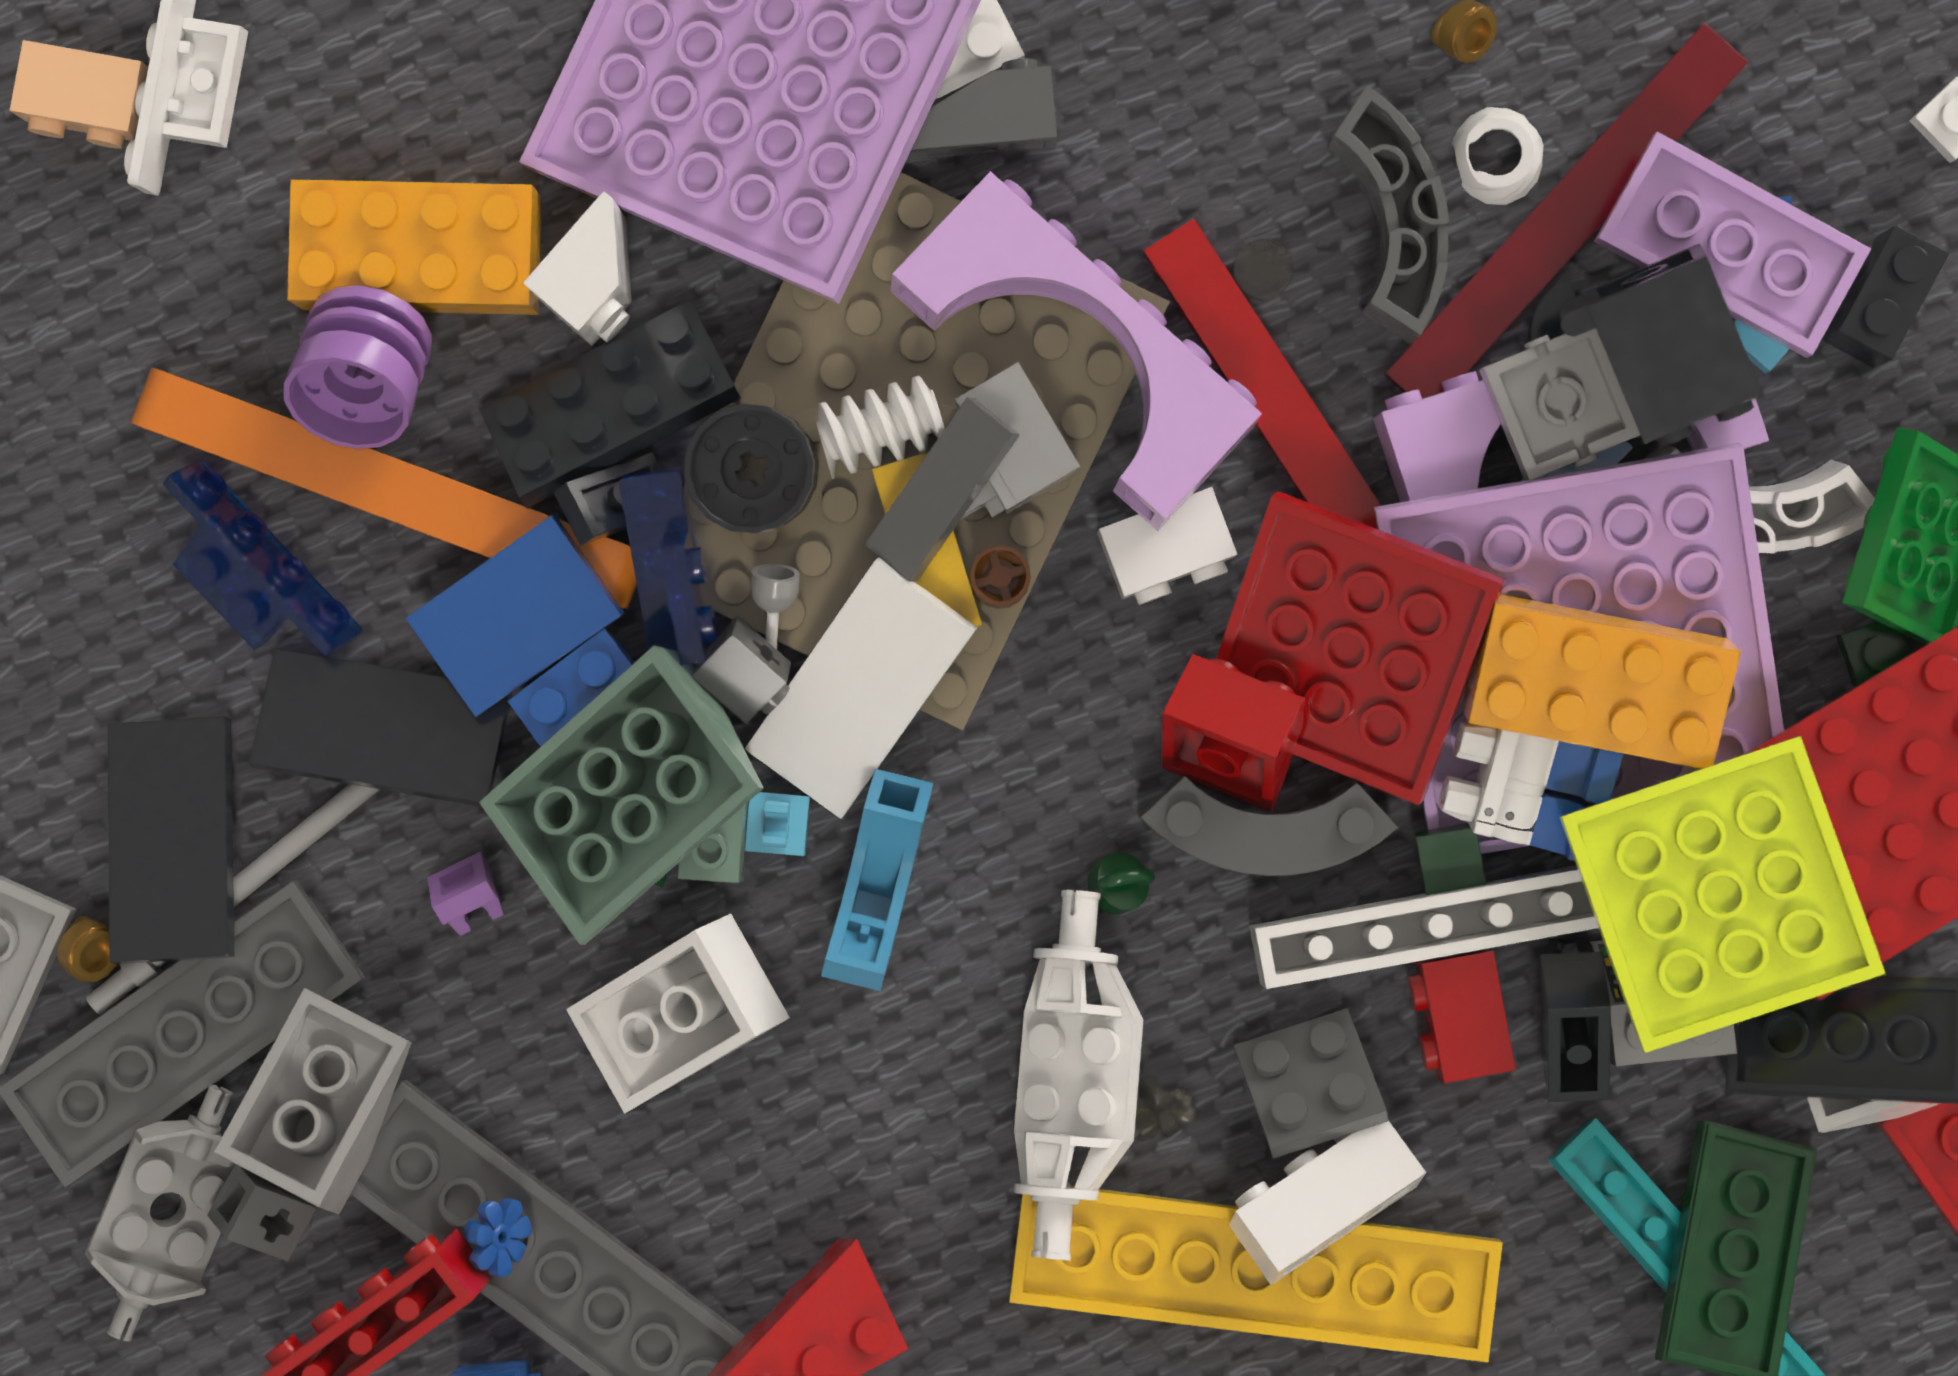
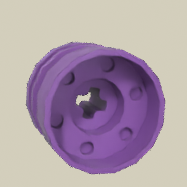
M360 285L337 287L319 296L308 313L306 326L300 336V346L293 355L284 381V402L292 417L311 434L335 445L355 449L376 448L397 440L409 425L417 399L418 386L423 380L425 367L431 355L432 334L424 318L408 302L380 289Z

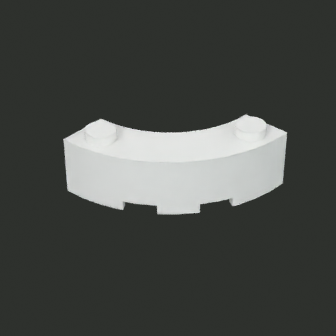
M1669 445L1659 446L1644 459L1677 454L1680 451ZM1829 460L1818 469L1789 482L1769 486H1749L1758 552L1775 553L1810 546L1818 547L1844 538L1863 528L1866 512L1873 505L1875 498L1849 465L1834 460Z

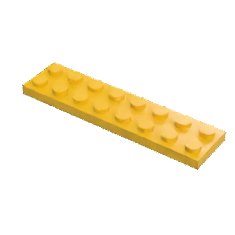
M1098 1189L1099 1200L1080 1199V1205L1073 1206L1070 1242L1071 1260L1045 1259V1257H1031V1250H1033L1037 1201H1032L1031 1195L1022 1194L1009 1303L1480 1362L1489 1361L1503 1244L1500 1239L1364 1222L1276 1283L1270 1285L1229 1227L1235 1212L1239 1209L1238 1206Z

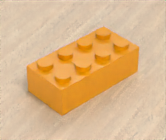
M291 180L287 300L302 310H310L319 296L337 287L360 285L384 290L408 302L417 312L539 315V299L523 282L540 264L542 197L534 186L529 184Z
M1500 594L1499 599L1494 603L1478 656L1466 686L1461 709L1470 724L1704 769L1713 766L1741 651L1728 638Z

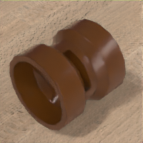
M1004 545L992 546L980 552L973 561L970 571L971 588L977 599L986 606L996 609L1010 608L1020 602L1027 593L1031 579L1030 567L1024 556L1014 548Z

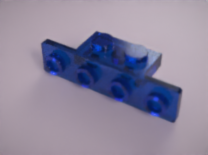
M201 460L169 474L163 482L164 487L202 526L173 562V565L253 650L266 644L288 618L324 655L332 654L354 641L363 631L362 627L349 615L346 607L329 594L310 574L306 565L299 558L293 556L267 528L265 522L226 485L225 480L220 474L212 470Z
M676 469L623 476L620 479L619 488L648 648L651 649L653 646L678 651L681 665L693 664L695 667V663L705 662L710 642L717 641V630L712 605L703 606L699 584L707 583L705 559L702 547L693 548L680 472Z

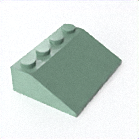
M653 646L479 802L579 945L587 944L764 789L720 701L692 677L694 665L685 653Z

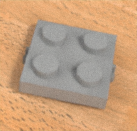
M1596 328L1578 336L1564 334L1552 340H1549L1548 335L1524 344L1525 351L1479 370L1524 481L1533 480L1571 463L1574 469L1597 460L1596 453L1640 435Z

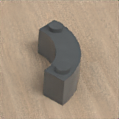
M1367 85L1333 136L1327 150L1338 157L1360 181L1374 208L1380 235L1379 270L1375 286L1362 313L1412 345L1422 335L1433 315L1447 273L1448 225L1450 224L1447 201L1440 176L1436 175L1429 156L1420 143L1421 138L1385 97Z
M1181 776L1138 816L1154 833L1194 858L1220 868L1264 876L1309 873L1341 864L1377 845L1398 828L1358 783H1348L1334 795L1308 808L1283 814H1257L1225 805L1197 788L1186 776Z

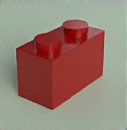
M1482 949L1416 961L1417 975L1408 976V988L1414 1011L1424 1010L1428 1034L1419 1035V1047L1425 1070L1435 1069L1436 1078L1443 1083L1515 1071V1062L1494 951Z

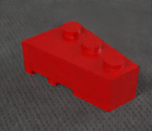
M838 1239L824 1252L825 1256L802 1280H798L785 1293L784 1299L762 1321H758L707 1376H860L908 1350L907 1344L858 1240Z

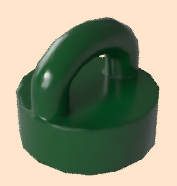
M1117 852L1098 860L1091 867L1088 875V890L1101 894L1098 902V907L1108 914L1121 915L1138 908L1146 900L1149 884L1155 880V874L1151 869L1145 868L1132 855Z

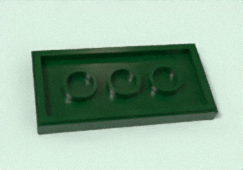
M1706 1120L1697 1121L1654 1360L1720 1376H1778L1816 1160V1148Z

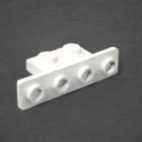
M161 0L157 23H153L150 26L147 34L146 49L150 58L146 81L139 85L136 93L135 108L139 120L135 140L129 142L124 158L128 184L146 194L157 196L160 194L170 139L227 148L248 31L238 25L193 18L196 0Z

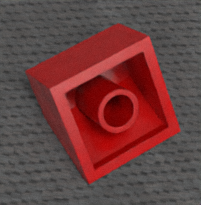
M1192 654L1163 711L1162 768L1272 812L1277 803L1303 727L1305 698L1296 695L1290 687L1277 681L1263 682L1240 673L1234 665L1221 659L1207 660Z

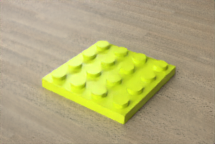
M1801 736L1560 817L1641 1050L1644 1053L1886 974Z

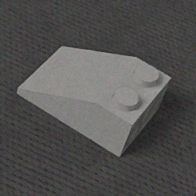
M304 988L214 1153L322 1209L339 1215L370 1158L411 1042Z

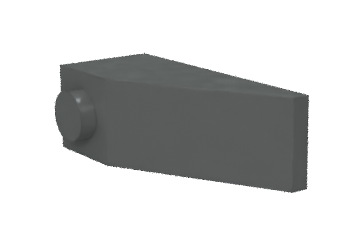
M1035 59L1006 61L1002 63V70L988 72L931 107L906 161L1056 148L1057 127L1051 65L1038 67V61Z

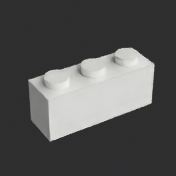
M1389 1121L1335 1138L1334 1141L1337 1144L1319 1156L1314 1149L1306 1151L1284 1168L1288 1177L1271 1188L1268 1187L1265 1181H1262L1247 1190L1235 1201L1239 1209L1235 1212L1229 1227L1270 1285H1273L1415 1189L1420 1183L1426 1171Z

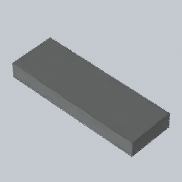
M967 397L865 545L908 581H918L1020 434L978 400Z

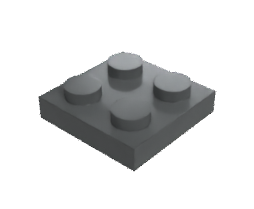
M1348 1008L1234 1045L1241 1071L1273 1159L1388 1122L1385 1104Z

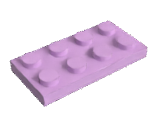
M1656 132L1650 139L1594 241L1641 268L1700 243L1709 260L1731 317L1805 358L1814 354L1871 250L1866 245L1659 132Z

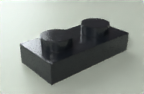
M653 453L567 482L554 491L580 546L663 516L672 511L676 503V499Z

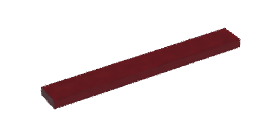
M1704 22L1430 323L1422 335L1391 366L1384 376L1403 393L1419 389L1421 397L1424 399L1443 393L1442 382L1466 374L1607 219L1652 136L1659 132L1677 142L1749 61Z

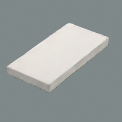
M878 557L788 685L790 689L787 695L768 714L745 747V750L842 819L873 776L875 769L879 768L978 627L916 582L908 581L883 559Z

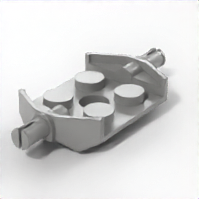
M209 1084L197 1116L189 1115L188 1120L155 1122L135 1131L85 1252L90 1263L117 1290L116 1295L120 1299V1303L111 1325L107 1329V1334L120 1340L122 1337L123 1341H132V1335L142 1311L148 1305H157L204 1295L206 1291L201 1280L221 1234L207 1214L235 1163L214 1153L223 1137L220 1134L221 1120L234 1094L228 1089L218 1088L217 1085ZM168 1192L180 1195V1208L172 1217L157 1220L150 1216V1207L159 1195Z

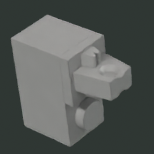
M1019 362L955 399L956 407L959 409L967 397L975 398L1020 434L961 519L984 506L992 518L1003 511L1007 515L1079 472L1080 465Z

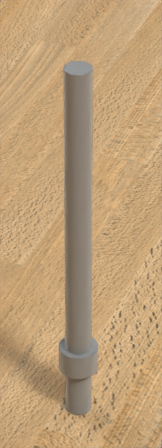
M348 784L233 877L234 907L380 789ZM168 961L120 964L121 969L86 996V1000L98 1014L102 1015L134 988H141L162 973L160 967Z

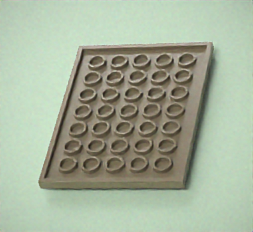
M901 172L840 303L837 304L783 281L734 381L741 399L721 409L739 404L762 405L774 408L797 420L811 437L819 460L817 489L807 508L789 524L766 532L746 533L729 531L705 517L691 500L685 482L641 576L732 620L738 615L755 631L766 636L767 612L760 609L752 598V569L762 564H782L793 567L800 572L799 593L794 603L785 611L779 613L777 641L809 656L871 565L879 557L865 543L885 516L872 469L877 467L872 465L864 453L859 454L858 471L851 474L840 459L836 460L835 477L832 479L816 424L818 403L826 402L834 414L839 416L843 396L849 395L858 408L863 409L865 390L873 389L881 401L885 403L887 402L888 384L896 382L904 394L910 396L911 379L914 376H920L930 390L933 389L944 428H946L958 411L955 403L956 398L1019 362L1080 465V469L1075 475L1007 515L1003 511L992 518L984 506L961 519L953 530L970 587V571L973 561L980 552L992 546L1004 545L1014 548L1021 553L1030 567L1031 576L1027 593L1020 602L1010 608L996 609L986 606L977 599L972 590L982 625L978 626L920 708L921 711L963 731L1136 372L1122 346L1101 323L1082 310L1049 297L1016 294L986 299L957 312L935 331L931 329L890 292L892 273L961 201ZM1120 278L1122 282L1120 287L1136 302L1144 299L1155 306L1164 316L1170 301ZM934 433L929 434L927 452L931 450L938 440ZM906 440L904 459L921 454L911 440ZM887 446L882 447L880 466L898 461ZM749 453L744 457L747 467L740 474L743 480H756L760 486L766 482L763 472L766 468L770 467V463L767 458L756 459Z

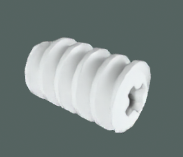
M920 376L912 377L910 396H906L896 382L888 384L887 402L885 403L881 401L873 389L865 390L863 409H859L849 395L843 396L839 416L834 414L826 402L818 403L816 424L832 479L835 477L836 460L840 459L851 474L858 471L860 453H864L872 465L877 467L881 465L882 447L887 446L899 461L904 459L906 440H911L921 454L927 453L929 434L934 433L939 438L945 429L934 391L928 388Z

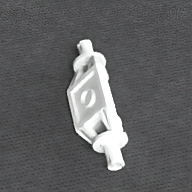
M1062 890L1059 944H1053L1052 948H1035L1033 958L1040 960L1024 1009L1014 1124L1021 1183H1014L1013 1193L1031 1195V1200L1037 1201L1033 1250H1031V1257L1071 1260L1070 1242L1073 1206L1080 1205V1199L1099 1200L1098 1189L1134 1141L1143 1018L1116 966L1118 965V956L1100 953L1101 948L1095 947L1098 902L1101 896L1097 892ZM1089 964H1092L1102 1006L1086 1003L1085 969L1088 968ZM1074 1147H1091L1075 1187L1072 1188L1067 1180Z

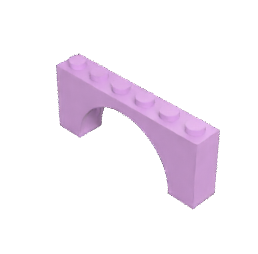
M990 171L892 273L890 292L934 331L954 314L972 304L990 298L1016 294L1043 296L1065 302L1082 310L1101 323L1116 338L1130 359L1139 381L1143 402V426L1138 450L1128 468L1119 477L1113 492L1155 530L1159 531L1254 428L1262 415L1254 407L1257 404L1256 399L1242 384L1233 379L1226 382L1209 367L1212 364L1211 359L1196 343L1188 339L1181 342L1165 327L1167 324L1166 319L1155 306L1144 299L1136 302L1120 287L1122 284L1121 279L1109 265L1099 259H1095L1092 262L1075 247L1077 245L1075 237L1064 225L1054 219H1050L1047 222L1030 207L1032 205L1030 197L1018 184L1009 179L1002 182Z
M1476 371L1442 382L1444 392L1422 399L1420 390L1417 389L1385 400L1388 410L1381 412L1373 419L1400 502L1478 489L1484 454L1501 422L1483 380L1479 381ZM1756 398L1751 400L1754 408L1741 416L1719 422L1716 415L1692 424L1695 432L1686 437L1692 450L1734 443L1742 444L1745 450L1769 441Z

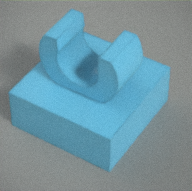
M759 792L749 801L745 851L805 856L810 796Z

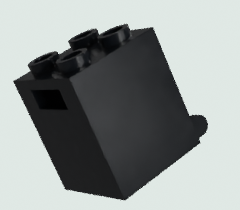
M1700 243L1587 290L1584 294L1567 300L1560 308L1561 328L1565 334L1578 336L1596 328L1644 444L1657 439L1659 446L1680 441L1695 432L1692 424L1716 415L1719 422L1741 416L1754 408L1751 400L1763 395L1709 260Z

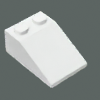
M731 914L692 931L566 1009L624 1114L790 1018Z

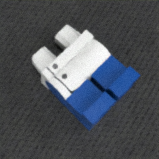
M1461 721L1455 738L1453 753L1458 758L1479 762L1480 767L1475 782L1446 776L1439 796L1438 806L1442 812L1467 821L1475 834L1488 837L1494 836L1508 842L1534 846L1566 855L1569 860L1575 861L1560 817L1611 800L1624 754Z

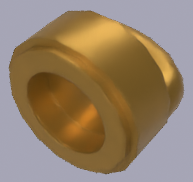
M1459 1L1445 11L1434 23L1430 34L1431 41L1441 48L1446 55L1464 63L1477 61L1486 54L1496 37V15L1491 8L1477 1Z
M87 916L78 917L64 933L58 945L57 958L60 966L72 977L85 983L96 982L108 976L117 965L110 963L109 927Z

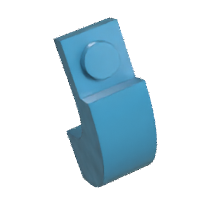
M875 769L862 813L844 894L825 957L822 977L881 991L902 914L933 783Z

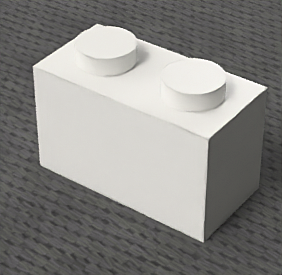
M1212 487L1192 494L1159 531L1155 530L1137 514L1102 527L1097 532L1121 598L1125 599L1135 595L1138 605L1171 594L1172 591L1168 582L1191 574L1194 584H1198L1227 573L1228 570L1224 561L1230 560L1237 555Z

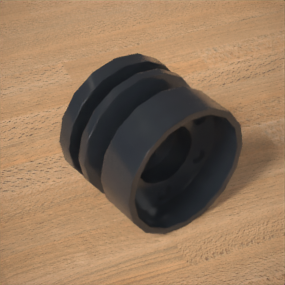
M739 404L717 411L697 428L686 449L684 478L691 500L708 520L729 531L761 533L785 526L807 508L817 489L819 460L811 437L797 420L768 406ZM749 453L756 459L767 458L769 460L770 467L766 468L763 472L766 482L760 486L756 480H743L740 472L747 467L744 457Z

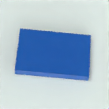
M554 514L405 619L474 716L477 717L622 616L624 611Z

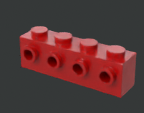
M457 1229L439 1242L433 1234H430L402 1256L408 1264L392 1275L384 1267L356 1289L361 1296L356 1302L345 1308L339 1300L313 1319L310 1324L315 1331L302 1341H299L293 1333L272 1348L264 1356L270 1365L259 1376H368L473 1301L493 1276L489 1274L488 1269L480 1270L473 1267L469 1261L473 1250Z

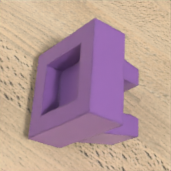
M481 851L427 877L431 905L442 925L449 923L460 936L471 931L467 913L479 907L485 908L492 920L504 915L492 870Z

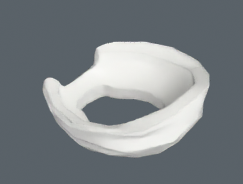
M1486 107L1469 116L1457 130L1452 141L1457 166L1462 179V187L1471 196L1485 204L1507 205L1524 197L1538 181L1542 169L1544 145L1537 130L1520 113L1508 108ZM1504 130L1511 133L1518 140L1521 146V159L1518 166L1512 172L1505 175H1491L1483 171H1475L1469 160V145L1475 143L1483 134L1489 131Z

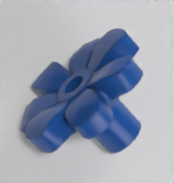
M503 1198L500 1204L495 1201H485L478 1207L479 1220L472 1219L467 1222L463 1232L464 1239L467 1243L477 1245L469 1257V1261L474 1268L480 1270L488 1269L489 1274L492 1276L505 1277L512 1271V1262H520L526 1245L519 1241V1239L528 1237L532 1231L529 1218L521 1215L523 1207L520 1201L510 1198Z

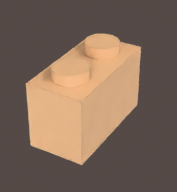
M23 40L9 111L24 121L29 122L27 130L53 138H64L65 129L87 133L86 141L90 143L122 149L124 140H135L139 120L135 108L136 93L139 85L146 81L148 67L138 60Z

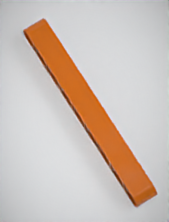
M153 367L150 369L130 423L488 558H492L550 517L373 449H355L332 444L311 434L293 419ZM559 520L619 606L627 610L648 553L607 537L580 546L570 524Z

